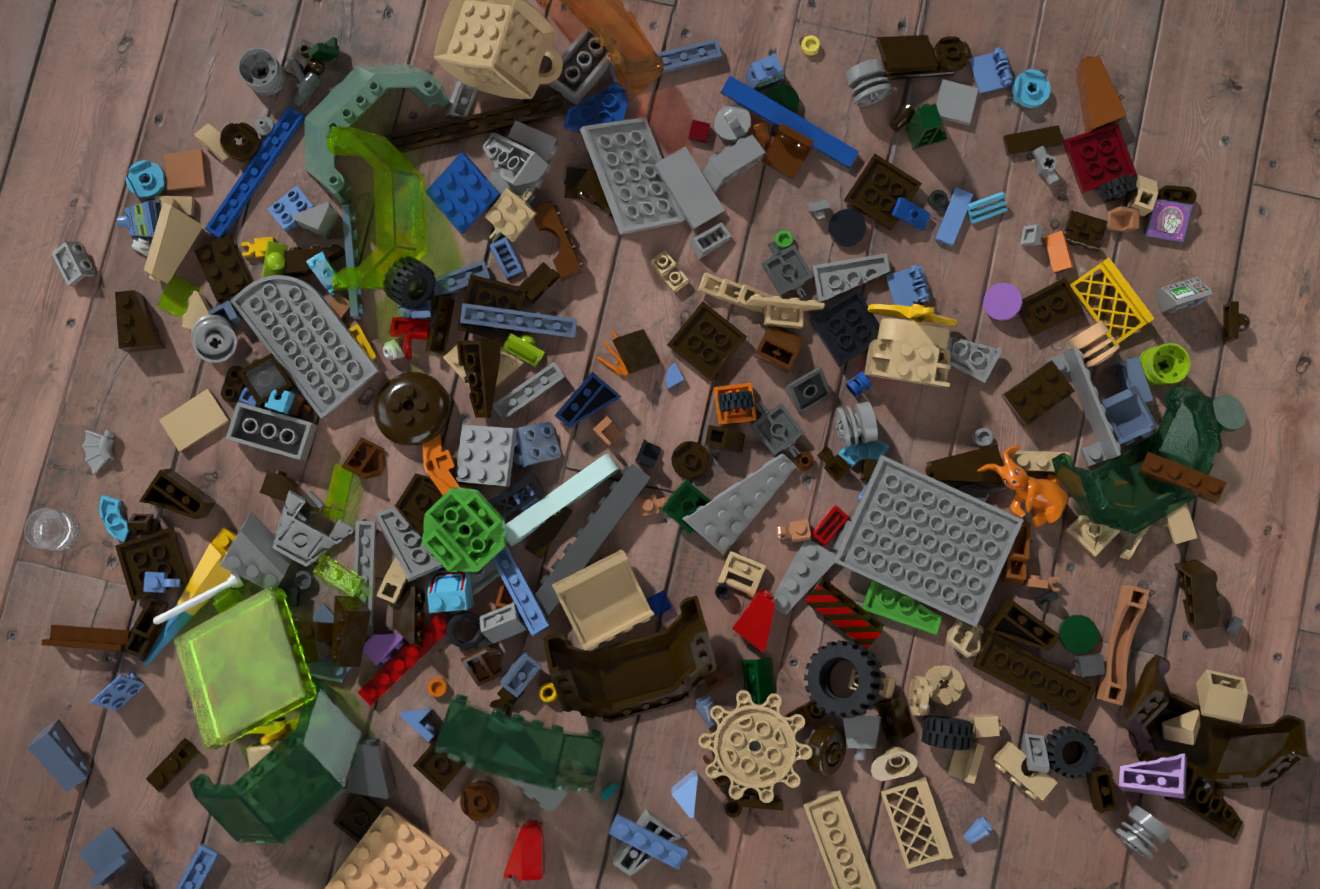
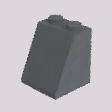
M369 736L368 739H364L357 744L349 793L389 799L396 793L397 788L386 742L380 741L381 738Z

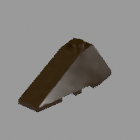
M499 338L457 341L458 360L460 366H464L466 373L464 381L469 384L471 390L469 397L475 418H491L501 358Z

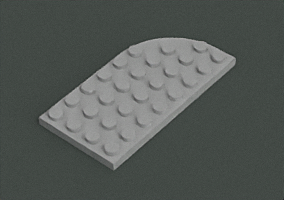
M283 275L264 277L249 284L230 300L268 351L274 355L279 365L321 419L329 416L380 372V369L324 297L313 286L300 279Z

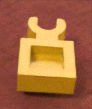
M273 236L254 238V244L242 242V247H249V251L243 252L242 255L249 258L255 254L258 259L265 258L267 241L275 242V238Z

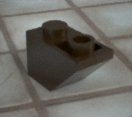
M709 425L704 446L742 454L745 434L728 428Z

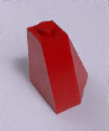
M531 819L523 823L506 866L504 878H512V875H515L517 880L520 881L543 879L546 871L543 822Z

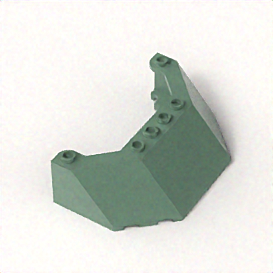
M410 64L356 66L304 118L305 170L342 205L349 204L352 201L347 196V191H350L351 186L335 169V142L389 88H408L429 109L433 107V104H439L444 109L449 104L445 90L428 72Z

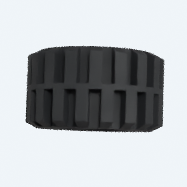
M406 256L405 258H400L399 261L393 263L392 267L390 266L388 273L385 274L386 279L383 281L385 287L383 289L386 296L408 310L422 306L435 288L436 278L434 277V271L414 257Z
M928 715L923 718L921 741L927 745L939 748L969 750L972 749L974 724L959 718Z
M1061 726L1059 730L1053 729L1052 735L1048 734L1046 736L1048 741L1045 742L1049 765L1050 769L1054 770V772L1069 779H1078V776L1084 778L1086 777L1085 773H1092V766L1096 768L1097 763H1095V759L1099 760V755L1096 754V751H1099L1098 746L1094 745L1096 743L1095 740L1087 732L1072 726ZM1075 741L1079 749L1078 756L1073 762L1065 763L1062 757V750L1067 743Z

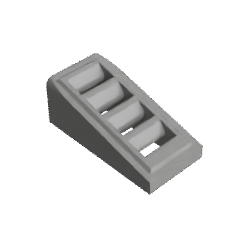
M721 222L693 238L689 246L697 258L701 259L732 239V236ZM716 231H719V232H720V234L723 236L722 239L720 238V236L717 234Z

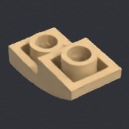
M207 123L193 136L207 150L210 149L223 163L229 156L223 152L220 146L221 133Z
M665 250L650 261L674 293L689 283V279L677 267L676 262Z

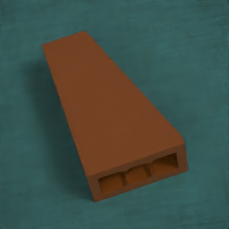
M1088 56L1082 59L1081 64L1076 68L1084 129L1085 133L1116 124L1127 114L1100 56Z

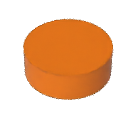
M441 677L432 679L428 684V692L433 697H442L448 691V683Z

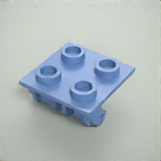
M1002 47L996 48L993 53L969 59L977 88H979V94L1013 85L1012 71L1006 52L1002 50Z
M295 186L282 198L273 203L268 210L284 231L292 232L298 226L292 215L314 206L298 186Z
M913 265L910 269L885 275L894 305L913 306V301L923 303L933 301L922 265Z
M134 672L127 676L120 674L90 703L117 711L146 684L138 681L139 677Z

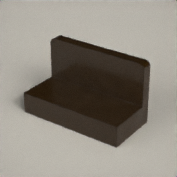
M542 262L519 287L526 288L525 297L534 304L560 277L554 269H551L546 263Z
M904 695L875 703L887 741L903 739L915 732Z

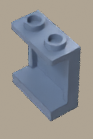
M1136 385L1100 402L1106 410V417L1118 437L1119 444L1129 445L1135 442V438L1140 435L1142 438L1153 434L1152 430L1157 427Z

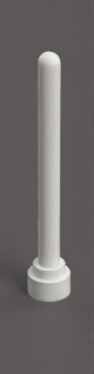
M233 573L228 578V581L155 617L153 622L158 625L231 587L239 588L245 585L244 579Z

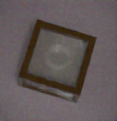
M272 353L237 372L259 408L264 407L265 403H268L273 390H277L275 399L281 397L284 390L289 392L293 390L292 383Z

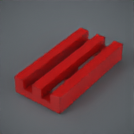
M834 505L813 529L811 535L822 543L823 546H826L850 517L837 505ZM836 510L838 512L836 516L818 535V530L824 525V523L830 518V516ZM842 515L844 518L841 520V522L835 527V529L829 534V536L825 540H823L822 537Z

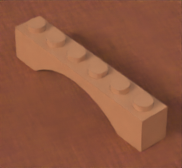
M1122 585L1104 659L1105 674L1100 676L1096 699L1123 706L1127 689V664L1130 646L1136 627L1145 611L1149 590L1131 585Z

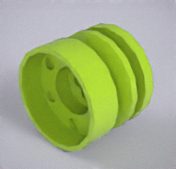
M1168 343L1151 347L1142 352L1139 357L1149 385L1160 386L1180 382L1190 371L1191 362L1189 355L1178 344Z

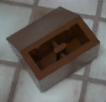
M768 326L754 357L788 373L804 339L780 327Z

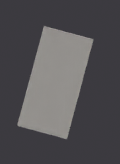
M686 146L653 165L692 230L725 211Z

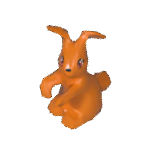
M1019 445L1009 447L1002 452L1004 466L1001 467L991 463L977 470L981 472L990 469L997 472L1005 486L1014 490L1013 501L1010 505L1011 512L1019 518L1024 517L1026 512L1021 509L1020 505L1025 500L1026 511L1030 512L1031 509L1033 511L1032 521L1035 527L1043 525L1046 521L1053 523L1058 520L1067 504L1068 495L1059 487L1061 478L1058 474L1049 472L1046 475V479H1036L1028 476L1022 467L1010 459L1019 450Z

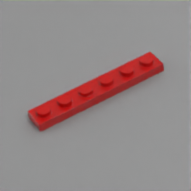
M446 611L440 612L423 628L425 633L423 648H418L408 643L357 692L370 707L447 634V623L451 617Z

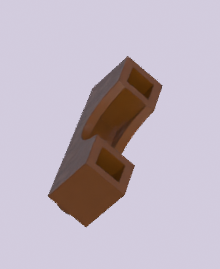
M548 201L534 207L533 209L537 212L534 221L538 230L550 232L560 240V251L553 259V263L561 282L581 274V267L584 265L580 256H575L573 250L576 247L573 240H568L566 233H568L565 222L561 223L558 216H561L558 206H553L552 202Z
M1150 452L1145 456L1138 474L1155 481H1163L1182 487L1193 493L1196 497L1214 504L1220 500L1227 483Z

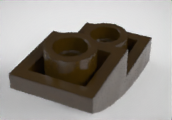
M810 700L787 713L784 717L788 718L795 714H800L805 719L804 727L827 714H825V711L817 709V704L812 703Z

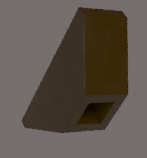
M411 586L393 607V628L411 645L423 648V641L425 639L423 631L425 594L424 590Z

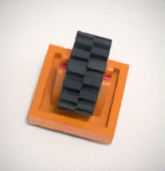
M751 382L713 388L718 426L757 420Z

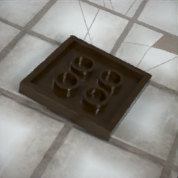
M874 153L845 197L844 202L891 231L899 220L892 216L898 198H904L910 202L922 183Z
M470 274L463 303L521 311L526 288ZM460 319L457 331L490 339L499 338V341L506 342L510 334L516 335L515 330L460 323Z
M702 301L667 346L712 381L747 336Z
M174 527L115 545L131 601L160 593L143 592L145 572L168 573L167 579H181L180 585L190 581Z

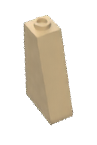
M165 202L161 207L144 271L149 273V278L157 283L163 281L168 284L203 225Z

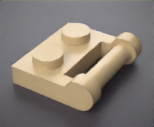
M730 551L717 584H725L747 593V596L753 598L766 565ZM728 571L753 581L751 587L726 577Z

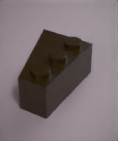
M590 168L581 175L571 191L592 204L596 209L608 214V217L615 221L597 173Z
M135 290L115 292L119 349L126 352L166 349L158 334L159 331L152 320V315L144 296Z
M335 596L330 658L337 667H360L371 611L358 596Z

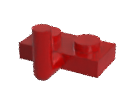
M392 318L389 331L390 337L404 338L403 350L406 359L409 360L413 357L411 350L412 339L427 340L431 320Z

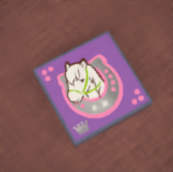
M1156 199L1153 210L1149 215L1144 236L1184 242L1193 205Z

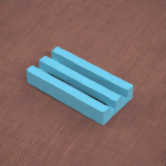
M1000 192L967 204L970 222L976 223L1008 211L1005 206V193ZM999 200V202L983 206L982 208L973 211L974 208Z

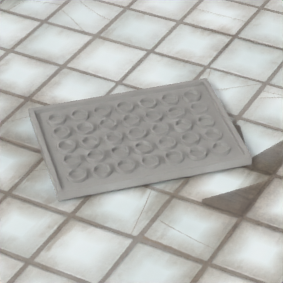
M880 455L833 562L977 627L1023 520Z

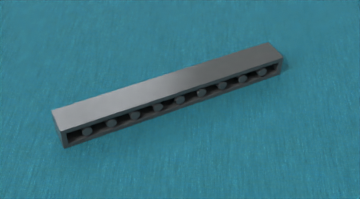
M634 464L630 467L627 465L620 474L623 477L619 482L615 481L609 488L611 491L607 498L604 496L597 505L600 508L596 513L592 512L586 519L588 522L584 529L581 527L574 536L577 539L573 544L569 543L563 550V553H565L561 560L557 559L551 567L553 569L549 576L546 574L540 581L542 585L540 589L533 591L547 619L560 603L552 584L584 569L650 481L651 477ZM519 612V619L525 624V622H524V620H523V618H522V616H521V614H520V612Z

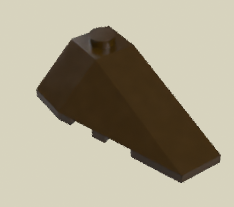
M1197 768L1187 772L1185 799L1165 796L1164 799L1235 840L1243 822L1233 807L1227 804L1223 798V793L1217 790L1214 785L1215 782L1211 777Z

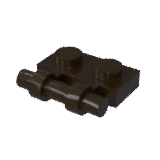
M1071 210L1064 229L1071 231V235L1065 233L1068 244L1072 246L1079 245L1089 251H1099L1101 244L1095 243V239H1103L1108 221ZM1078 234L1087 236V240L1079 238Z

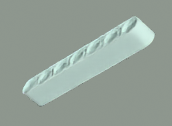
M608 453L603 455L507 523L505 530L506 540L509 545L513 546L537 530L541 523L544 524L546 519L556 515L557 512H561L560 510L563 507H569L618 472L619 467Z

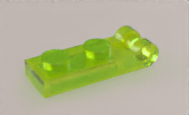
M335 464L323 517H335L337 520H344L354 473L342 468V465ZM333 503L339 504L338 510L332 508Z
M320 554L319 564L315 566L313 573L324 578L350 596L358 597L365 579L329 556ZM326 565L329 566L328 571L325 570Z

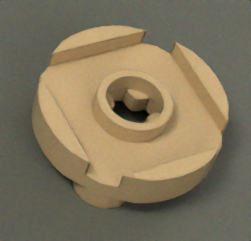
M938 665L928 670L925 675L928 685H931L933 688L932 697H929L932 701L948 705L957 701L962 695L965 684L961 674L955 668L947 665ZM940 680L948 681L947 689L943 688L941 690L939 688L941 686Z
M915 676L916 679H912L909 688V700H913V706H910V711L913 716H928L930 712L929 697H932L933 688L931 685H928L927 679L924 676Z

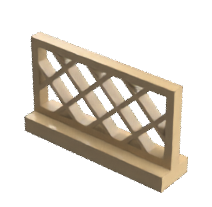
M926 776L918 778L916 781L881 791L907 869L943 858L945 860L953 858ZM916 786L918 795L915 800L905 795L908 788ZM896 793L901 797L897 805H894L888 801L886 795ZM903 798L913 802L909 812L899 808ZM916 805L925 810L922 819L912 815ZM897 810L907 815L903 825L894 819ZM910 817L920 822L916 831L906 827ZM922 824L931 828L932 832L929 838L918 833ZM903 830L914 834L909 844L901 840L900 836ZM916 836L927 841L922 851L912 846ZM929 843L938 848L939 854L931 856L925 853ZM910 849L920 853L918 860L908 861L907 854Z

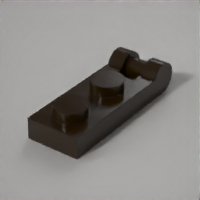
M187 738L183 739L146 778L159 793L199 754L200 751L197 748H193ZM183 750L187 753L186 757L181 754Z

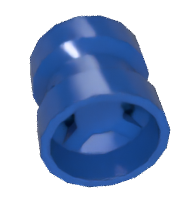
M860 372L854 380L846 383V387L855 398H859L864 390H869L872 387V383L864 373Z

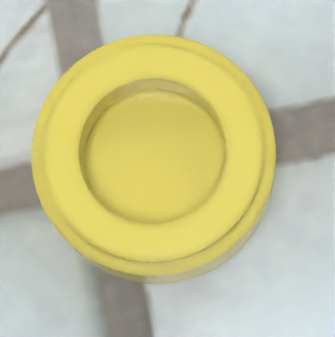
M809 35L802 40L801 50L805 55L812 56L819 51L820 41L817 37Z

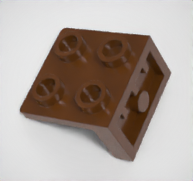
M781 123L773 142L762 159V163L791 179H795L813 147L814 140Z

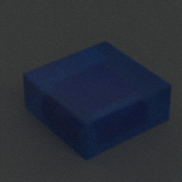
M663 590L646 599L655 614L654 616L672 608Z

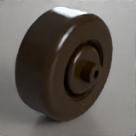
M822 726L813 733L808 742L812 749V756L806 762L811 771L823 776H831L837 772L845 758L846 738L840 730L829 726Z

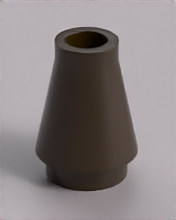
M905 103L904 106H900L889 126L895 132H898L911 121L916 111L909 104Z

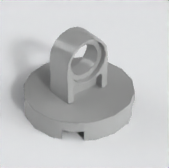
M740 105L723 107L717 113L714 122L718 136L724 141L737 142L740 138L746 137L752 125L749 112Z

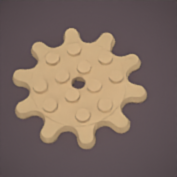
M741 690L736 695L737 707L733 711H727L719 705L712 707L710 710L711 717L717 723V730L711 734H702L698 740L702 748L710 749L715 754L714 761L706 767L705 772L709 778L713 779L721 775L727 776L731 782L728 792L733 799H740L746 789L753 788L757 790L762 802L769 803L774 798L773 787L776 783L783 782L791 788H795L800 784V777L793 770V764L796 760H807L812 756L811 747L799 743L795 738L796 732L804 727L805 719L800 714H795L788 718L782 716L779 711L782 700L778 694H770L764 704L757 705L752 701L748 691ZM757 740L761 748L758 751H753L750 748V743Z

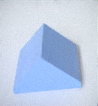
M694 770L671 788L672 796L690 818H694L698 779L697 771Z

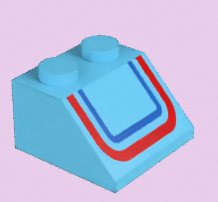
M447 570L431 572L427 592L429 613L467 610L473 607L471 573L462 571L448 572Z

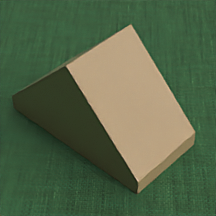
M1198 709L1161 722L1162 737L1166 740L1194 745L1200 728V712Z

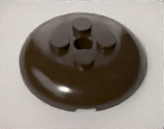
M407 372L390 379L377 395L374 405L375 422L381 433L396 444L402 446L422 445L434 439L445 427L449 417V397L442 384L428 374ZM408 404H414L412 410L407 411Z

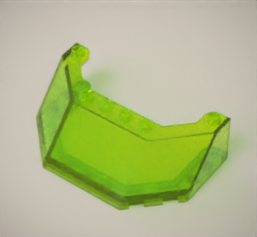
M332 126L326 134V147L328 151L333 155L361 156L373 168L376 249L357 268L347 267L335 273L332 277V291H384L383 281L386 279L385 274L388 273V269L394 265L395 261H399L400 258H405L406 256L414 257L420 261L427 253L425 177L386 137L353 127Z

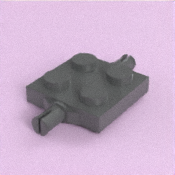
M775 241L769 243L768 246L773 255L761 265L779 295L783 296L790 291H796L800 299L807 297L808 295L802 286L814 276L795 244L787 249L779 250Z
M762 402L755 405L761 417L751 425V428L770 453L776 456L781 451L788 449L794 458L801 452L795 447L794 443L805 433L784 405L780 403L770 410H767Z

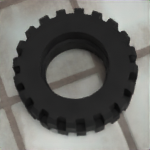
M848 641L828 642L827 646L819 647L817 649L818 653H813L810 657L812 662L806 665L805 669H808V675L804 674V680L808 681V685L805 686L806 692L811 693L809 699L812 703L817 704L816 708L820 711H825V714L839 718H855L856 716L866 714L867 710H872L875 707L874 702L879 701L881 698L879 691L884 690V684H881L884 672H880L879 668L882 665L880 661L875 660L876 655L868 651V648ZM843 660L852 662L859 674L858 687L849 698H839L836 696L830 685L832 669Z

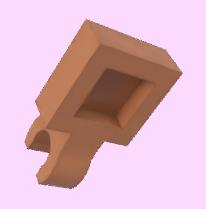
M656 494L637 497L640 517L660 513L659 507H662L669 497L657 499Z
M808 519L789 522L790 527H776L778 539L792 537V542L811 540Z
M1030 575V579L1026 578L1023 586L1059 591L1060 588L1053 587L1052 582L1054 580L1060 581L1061 578L1050 577L1045 581L1042 580V576Z

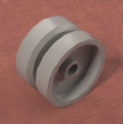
M206 315L199 318L191 328V342L195 353L201 359L207 362L219 363L227 360L234 354L237 348V338L232 325L225 318L219 315Z

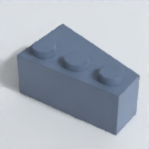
M59 719L41 730L27 747L66 792L85 780L91 772L89 763L84 759Z

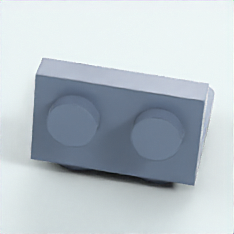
M551 422L517 428L514 460L519 470L536 463L555 460L561 457L556 434Z
M113 827L107 828L80 850V855L96 875L89 881L93 888L100 884L102 887L113 880L112 875L116 872L121 873L130 866L128 862L135 858Z

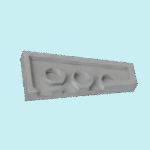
M887 253L813 265L812 272L817 299L819 303L888 274L890 267Z
M950 336L947 347L950 353L949 365L982 383L986 382L1003 351L1000 348Z
M394 507L375 514V519L408 581L444 567L423 545L418 533H415L409 527V524Z
M805 540L774 593V599H776L774 609L786 615L835 563L833 560L836 555L811 540Z

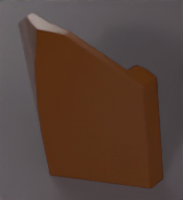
M361 437L343 463L342 468L364 479L380 476L385 469V449Z
M483 647L461 658V662L477 686L502 674L503 656L498 648Z

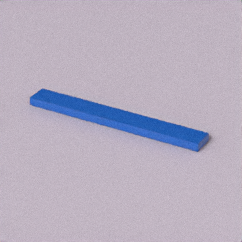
M729 76L720 94L778 128L783 123L814 140L812 148L848 169L859 153L858 150L732 76Z
M290 106L287 107L205 227V230L219 239L226 236L303 123L305 118L303 114Z

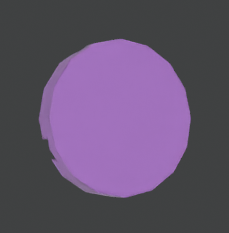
M997 283L985 293L983 303L984 309L990 317L999 321H1006L1016 317L1022 307L1023 300L1021 293L1014 285Z

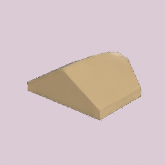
M957 619L948 630L946 642L967 658L976 656L982 647L984 628L980 624H977V627Z

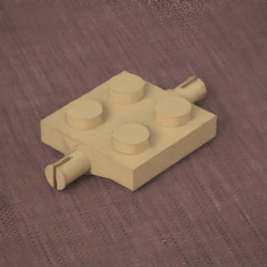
M527 187L522 195L516 194L511 188H506L486 214L485 218L495 227L494 232L489 236L492 241L496 242L498 237L503 234L509 240L515 242L535 217L537 212L530 207L527 201L534 193L530 188Z

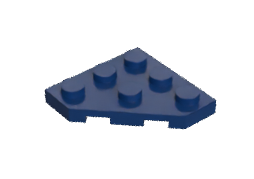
M612 83L605 90L591 95L577 106H572L568 109L564 129L581 133L580 129L583 126L624 120L632 87Z

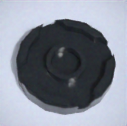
M853 209L838 211L829 222L828 231L831 239L844 247L858 244L866 233L865 219L859 212Z

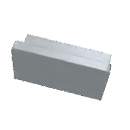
M515 603L480 616L481 633L491 643H496L526 630V625L519 619V611Z

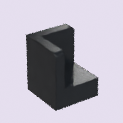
M644 439L635 461L654 469L661 447L651 444Z

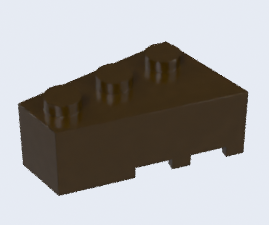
M170 468L159 470L139 502L171 510L174 513L193 519H200L208 516L217 501Z
M1197 559L1175 563V570H1180L1182 581L1178 582L1179 587H1183L1186 599L1182 601L1187 623L1197 631L1219 627L1221 613L1218 609L1219 593L1216 588V582H1218L1216 572Z
M1009 597L985 627L989 632L1018 640L1046 651H1050L1061 636Z

